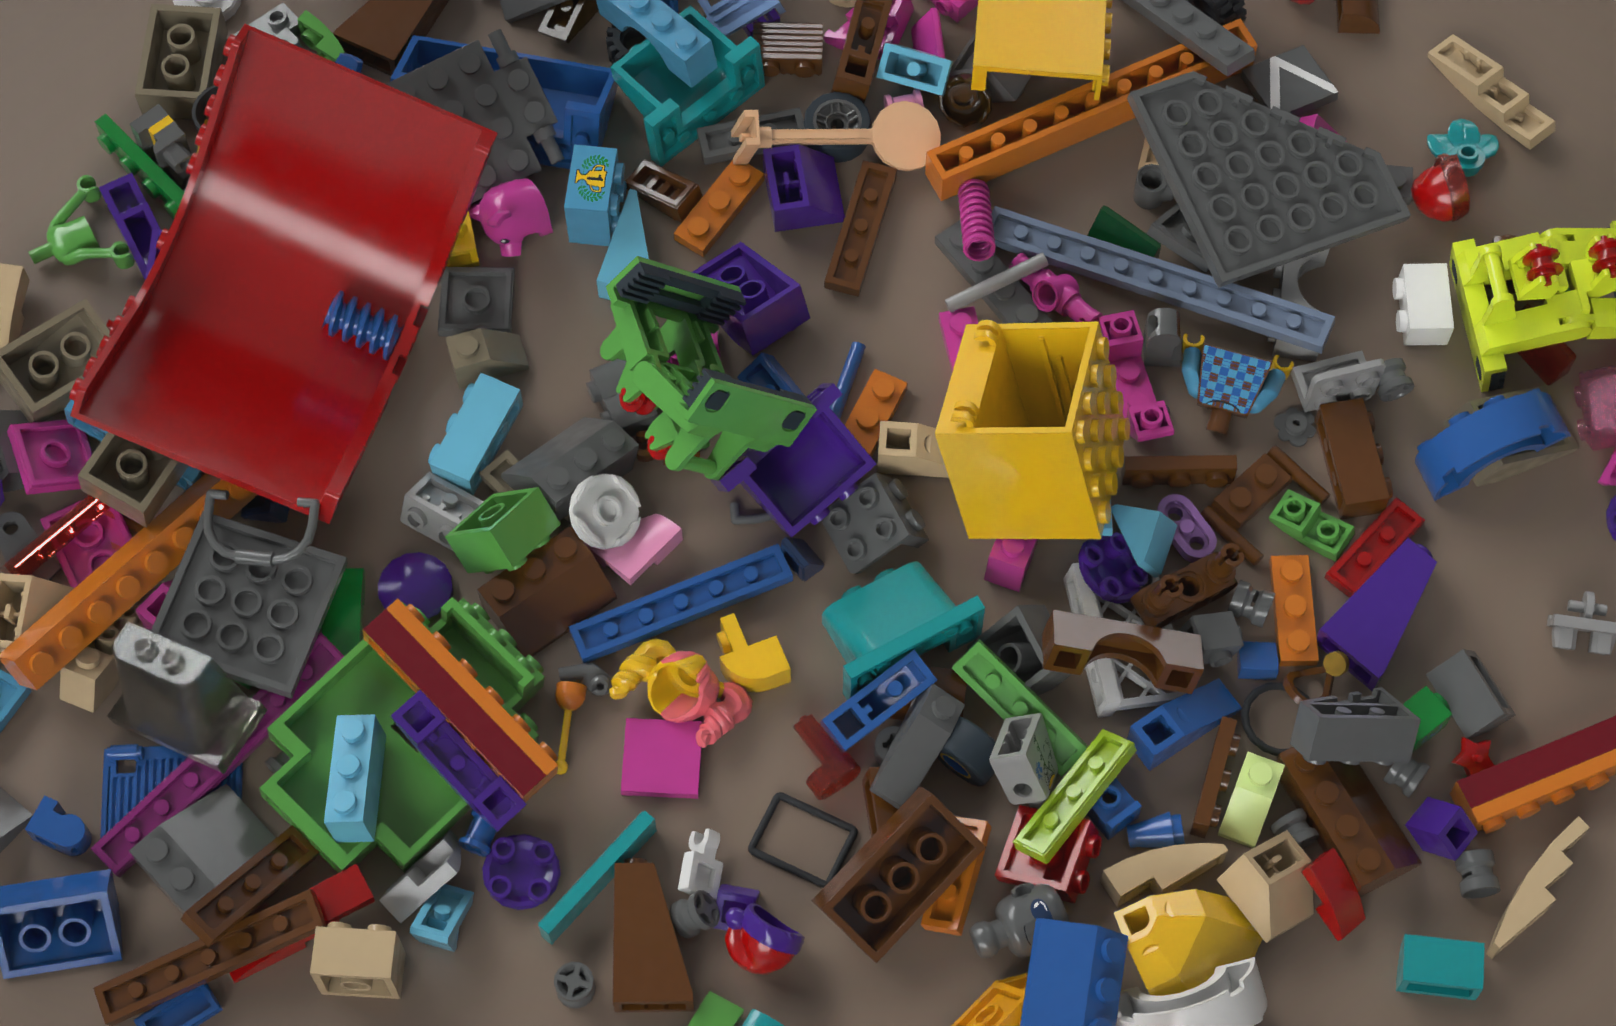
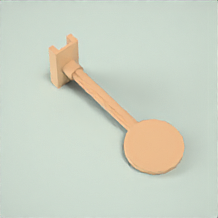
M908 101L892 103L881 110L871 129H771V127H759L758 110H744L731 130V137H739V142H742V145L733 157V165H748L758 148H771L772 145L870 144L882 162L890 167L897 168V170L908 172L925 166L926 152L940 146L941 132L937 120L929 110L918 103Z

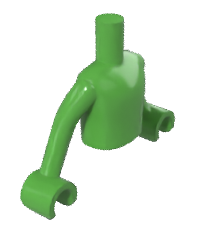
M90 175L81 176L77 180L78 191L51 221L46 233L47 243L28 251L33 263L37 264L52 256L68 266L86 259L113 258L118 268H131L135 260L133 255L129 253V247L125 242L117 241L110 248H100L85 216L66 223L67 219L83 201L93 203L101 198V192L96 186L95 179Z

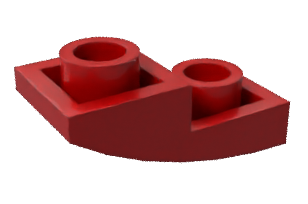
M1334 848L1325 851L1301 871L1322 901L1315 910L1337 941L1346 937L1366 919L1355 883Z

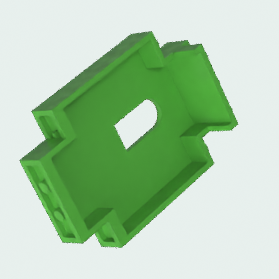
M452 597L441 607V619L431 628L428 627L430 624L428 618L416 608L425 619L422 624L432 634L438 631L451 646L449 652L458 661L462 658L465 659L478 674L475 679L485 689L491 686L504 700L502 707L511 716L517 714L516 712L544 687L545 676L542 675L544 672L543 667L532 656L524 657L515 648L517 643L504 629L497 631L488 622L490 617L479 604L474 602L471 605L464 598L457 602ZM364 639L267 728L269 739L290 760L259 789L261 797L290 826L293 825L337 873L356 863H360L376 846L405 873L471 807L438 774L421 753H417L392 728L395 722L391 715L408 701L415 692ZM522 713L519 716L531 729V732L528 734L538 743L539 735L536 733L538 726L528 715ZM375 714L386 734L375 841L336 843L324 824L337 715Z

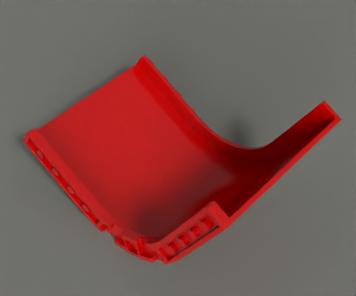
M244 24L237 36L230 34L224 46L222 55L228 58L225 65H220L215 75L213 85L217 86L218 90L216 95L212 94L205 107L204 115L208 116L209 119L207 125L204 123L201 125L196 136L195 144L200 146L198 154L195 152L192 154L187 165L186 173L190 174V178L169 230L166 228L162 230L156 244V248L160 252L137 296H129L122 312L124 317L117 315L109 333L111 337L105 335L101 340L96 353L98 358L90 357L83 372L84 380L79 377L76 379L69 395V399L74 401L70 416L308 516L310 508L298 507V497L318 499L320 501L318 520L330 524L387 407L395 383L398 382L429 310L426 307H429L432 297L440 284L498 133L255 27ZM340 290L344 292L343 303L345 304L354 296L358 298L357 309L359 310L367 302L371 303L372 316L381 308L385 310L384 321L386 322L394 314L398 315V327L401 328L404 325V328L388 360L383 359V347L373 355L369 353V341L359 349L355 347V335L346 343L342 341V329L332 337L328 335V323L322 328L329 307Z

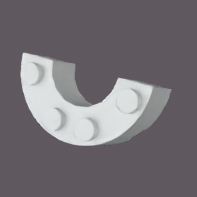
M1253 957L1217 966L1214 974L1206 982L1177 994L1165 996L1148 995L1142 993L1138 987L1123 990L1120 993L1116 1026H1254L1263 1020V1015L1267 1009V998L1256 959Z

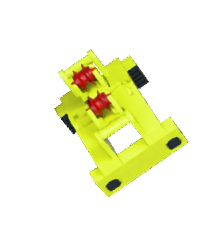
M1612 221L1608 228H1552L1542 232L1540 235L1538 232L1477 247L1474 238L1452 243L1449 266L1481 392L1503 389L1507 371L1504 357L1506 354L1584 337L1587 339H1616V221ZM1512 279L1518 301L1545 299L1544 305L1515 311L1513 294L1508 293L1506 280ZM1491 284L1494 295L1490 305L1484 286ZM1611 292L1615 296V298H1599Z

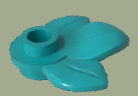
M1462 118L1454 120L1450 124L1448 134H1429L1427 136V145L1431 153L1439 159L1449 161L1452 170L1463 177L1476 175L1484 166L1485 159L1495 156L1499 149V141L1496 135H1480L1475 123Z

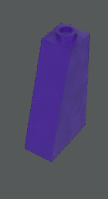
M1407 538L1318 632L1316 637L1317 645L1327 654L1333 651H1341L1346 654L1350 663L1348 672L1372 692L1373 688L1378 687L1437 564L1431 552L1423 545L1415 544Z

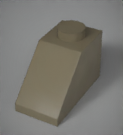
M478 328L445 338L459 389L467 387L470 383L475 384L480 373L493 378H499L530 369L519 334Z

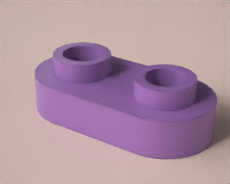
M1171 494L1164 497L1160 501L1157 511L1162 512L1168 518V515L1172 513L1178 514L1181 517L1180 520L1173 521L1177 524L1172 544L1185 560L1193 563L1213 553L1217 543L1216 535L1193 503L1187 497L1180 494ZM1197 542L1202 545V549L1194 550L1190 544Z

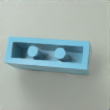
M480 373L475 384L470 383L463 395V405L458 414L453 413L449 418L445 430L447 434L441 444H435L430 452L428 463L432 473L474 495L482 481L479 472L493 461L523 407L521 390Z
M375 714L337 715L324 817V824L336 843L375 841L386 734Z

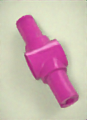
M1020 253L1013 259V265L1009 268L1030 258L1024 253ZM1042 268L1021 279L1030 286L1033 302L1043 312L1055 310L1061 316H1069L1075 322H1097L1098 317L1103 316L1101 312H1098L1081 298L1079 285L1075 278L1069 274L1056 275L1051 270Z

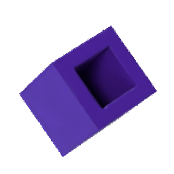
M1427 797L1405 824L1422 851L1454 861L1458 859L1478 833L1461 806Z

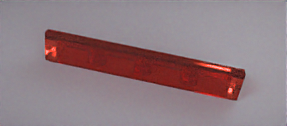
M88 494L1 565V571L5 574L31 575L76 536L87 529L92 522L110 510V507Z

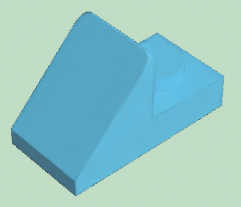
M447 884L443 885L424 902L410 926V934L419 942L455 952L459 927L472 906L474 892Z

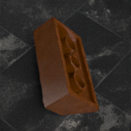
M1294 747L1278 754L1276 762L1285 765L1279 781L1296 808L1304 809L1308 815L1306 821L1309 826L1316 828L1320 836L1317 842L1324 852L1332 848L1336 850L1349 871L1360 897L1422 864L1359 764L1348 765L1340 761H1326L1323 765L1312 764L1305 761L1303 755Z

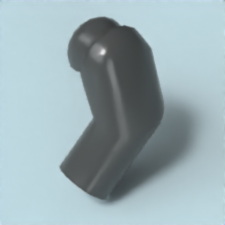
M589 662L558 668L560 681L584 684L594 695L604 696L612 688L611 677L595 663Z

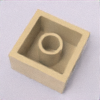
M330 922L327 927L316 926L310 975L323 995L401 999L406 952L397 932L392 931V928L389 926L371 924L368 925L367 929H354L347 923Z

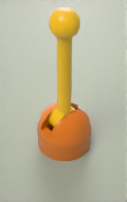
M560 681L556 684V703L564 710L558 760L555 761L558 764V775H563L568 770V764L565 760L572 711L577 710L586 698L587 686L577 682Z

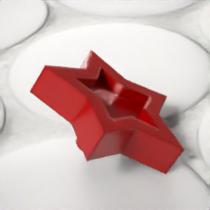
M1461 737V752L1451 763L1464 767L1467 777L1483 769L1495 766L1488 756L1491 740L1474 743L1465 737Z

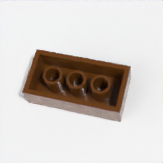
M920 786L811 901L867 956L877 963L976 859L986 846L931 792Z

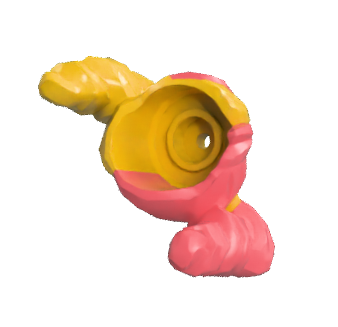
M656 638L643 642L634 654L629 655L619 667L620 671L612 678V688L609 689L612 699H622L630 691H634L641 681L647 682L649 702L653 710L659 713L665 720L682 723L693 721L703 716L705 720L700 724V729L696 732L697 744L702 748L714 744L721 736L731 731L735 724L744 721L751 713L753 702L744 687L735 682H719L705 658L693 651L676 652L675 648L668 641Z

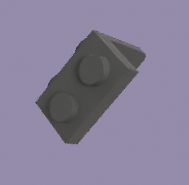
M874 473L860 483L858 489L843 501L839 499L828 508L831 512L821 520L848 571L853 574H860L900 544L919 548L929 541L923 529L926 525L922 516L915 509L911 508L906 499L908 497L906 487L899 479Z

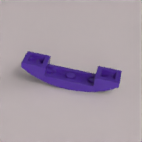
M421 690L415 693L391 715L396 725L428 763L497 832L527 805L501 776L498 777L448 724L444 714Z

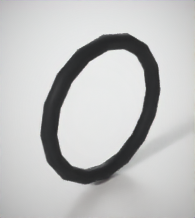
M1268 682L1254 688L1246 697L1241 711L1243 729L1249 740L1263 752L1278 757V754L1289 748L1278 749L1265 744L1256 736L1250 725L1249 718L1251 704L1260 694L1269 690L1285 691L1283 682ZM1296 687L1299 693H1301L1307 699H1310L1309 696H1307L1298 687Z

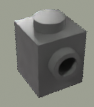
M1232 611L1194 615L1178 630L1201 635L1203 663L1210 664L1211 667H1220L1230 663L1233 660L1232 657L1244 646L1241 628L1237 625Z

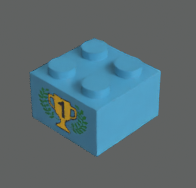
M574 144L564 204L570 243L609 246L621 214L619 212L620 202H625L627 188L626 181H623L625 165L624 163H619L617 148Z

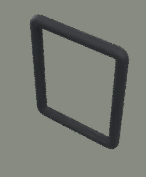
M779 792L773 796L748 845V851L759 859L824 888L840 871L857 837L858 830L854 825ZM780 800L850 832L826 881L756 849Z

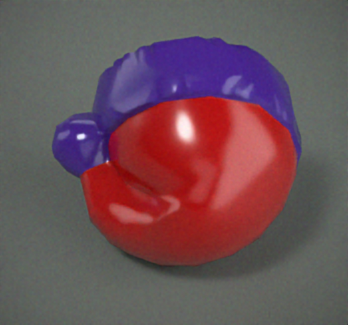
M750 903L745 910L732 907L725 914L726 924L729 926L724 936L727 950L733 961L748 972L768 975L780 970L792 961L804 943L805 937L802 934L786 926L757 904Z

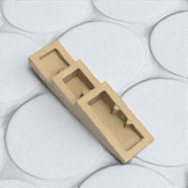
M1452 34L1428 52V58L1456 89L1498 127L1529 150L1555 132V120L1529 104V93L1504 78V67L1462 39Z
M1579 816L1548 846L1520 883L1499 920L1486 954L1491 959L1546 913L1556 901V898L1548 889L1563 877L1572 866L1573 862L1565 853L1579 842L1590 828Z

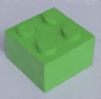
M539 487L492 494L451 530L445 538L467 573L484 572L489 574L501 569L513 571L520 568L527 562L526 556L532 550L548 543L551 539L550 534L561 524Z

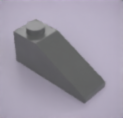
M932 684L912 701L869 790L899 809L917 790L950 737L965 704L935 684Z

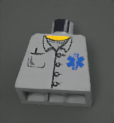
M1042 713L1005 718L989 758L990 764L1009 803L1014 805L1029 803L1031 808L1039 809L1049 797L1058 772L1057 762Z

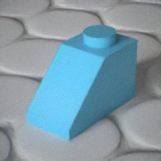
M885 43L876 77L944 96L953 61L905 46Z

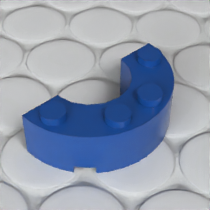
M1539 388L1507 399H1505L1504 395H1497L1487 400L1483 404L1484 408L1472 414L1466 411L1455 415L1448 421L1449 427L1434 438L1421 443L1417 447L1418 454L1415 457V464L1434 501L1469 485L1470 480L1478 472L1504 457L1524 450H1535L1538 452L1571 436L1550 394L1541 392Z

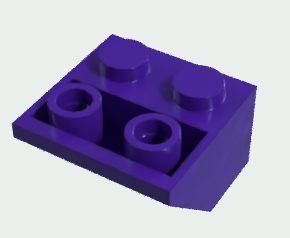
M800 144L763 149V169L775 232L842 223L844 221L845 214L834 157Z

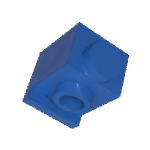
M1115 778L1087 815L1107 840H1110L1126 828L1127 825H1130L1139 818L1142 805L1138 800L1135 801ZM1109 794L1115 802L1112 804L1105 803L1102 797Z

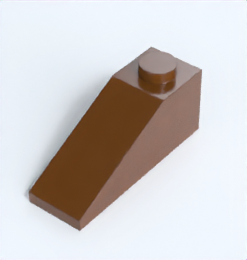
M856 0L831 93H848L860 99L863 104L865 103L893 0Z

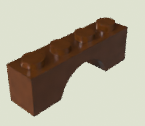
M1052 610L1042 633L1043 669L1081 676L1085 667L1091 662L1102 658H1115L1127 661L1141 669L1151 680L1155 688L1187 694L1193 693L1204 671L1201 635L1059 610Z

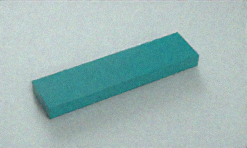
M642 811L538 923L541 936L552 945L614 878L615 863H624L625 859L632 858L657 831L655 818L648 812Z

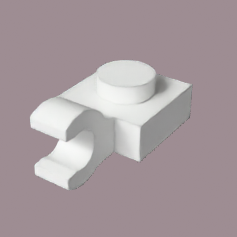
M709 828L705 829L704 835L696 831L691 832L689 838V848L691 851L684 852L678 885L679 891L691 895L698 890H704L715 901L717 900L723 863L715 860L716 851L720 843V833Z

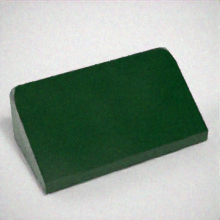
M1103 205L1100 208L1087 236L1159 259L1161 243L1108 206Z

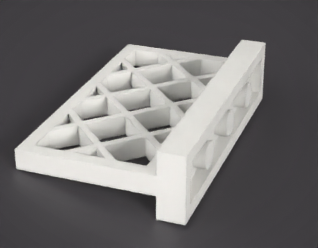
M1079 563L1071 565L1063 580L1072 613L1103 618L1104 611L1109 607L1126 619L1125 622L1145 625L1141 618L1135 615V609L1131 612L1122 605L1105 601L1093 593L1082 577ZM1147 573L1149 584L1160 580L1159 576L1154 578ZM1172 624L1163 627V629L1173 630ZM1115 658L1098 659L1085 667L1098 718L1112 716L1115 711L1163 705L1186 693H1165L1161 689L1155 688L1151 680L1149 682L1131 670L1133 664L1129 663L1126 666ZM1117 671L1122 673L1120 677H1118ZM1125 676L1144 688L1139 697L1124 699L1120 683Z

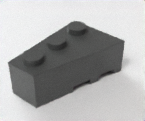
M1382 687L1373 688L1372 695L1361 697L1362 693L1358 691L1350 692L1348 700L1337 701L1338 698L1334 695L1303 700L1299 704L1290 745L1303 755L1305 761L1317 765H1323L1326 761H1340L1348 765H1358L1360 761L1375 762L1386 766L1392 765L1393 762H1410L1421 719Z

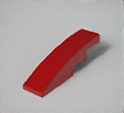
M357 863L310 888L316 894L327 926L328 923L340 922V919L375 902L374 896ZM315 934L230 972L234 984L306 948L305 942L313 939Z

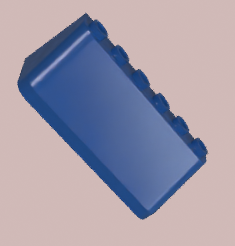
M413 35L390 78V82L468 44ZM482 47L494 72L499 70L500 67L496 61L498 55L495 49ZM516 52L519 59L527 57L558 120L556 124L552 125L557 134L554 138L565 159L552 165L542 144H537L533 135L527 139L539 164L570 169L574 144L602 147L618 87V84L612 77L611 68Z

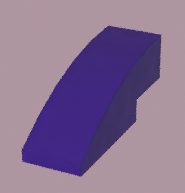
M131 172L100 186L99 189L125 243L129 247L130 253L133 255L145 279L152 229H160Z

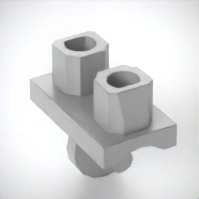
M1590 591L1584 592L1582 601L1568 600L1567 611L1579 612L1580 617L1561 614L1548 615L1547 626L1552 627V647L1575 650L1578 631L1591 632L1588 653L1611 655L1616 640V622L1592 619L1593 615L1606 616L1608 606L1595 603V594Z

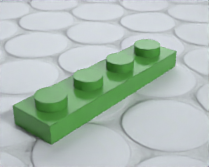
M980 639L952 665V669L1003 720L1005 718L1042 713L1057 762V773L1061 777L1088 748V745Z

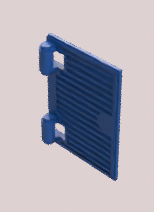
M202 743L148 747L139 746V744L111 745L104 749L100 839ZM118 760H135L136 772L118 773ZM243 762L210 793L227 784L242 800Z

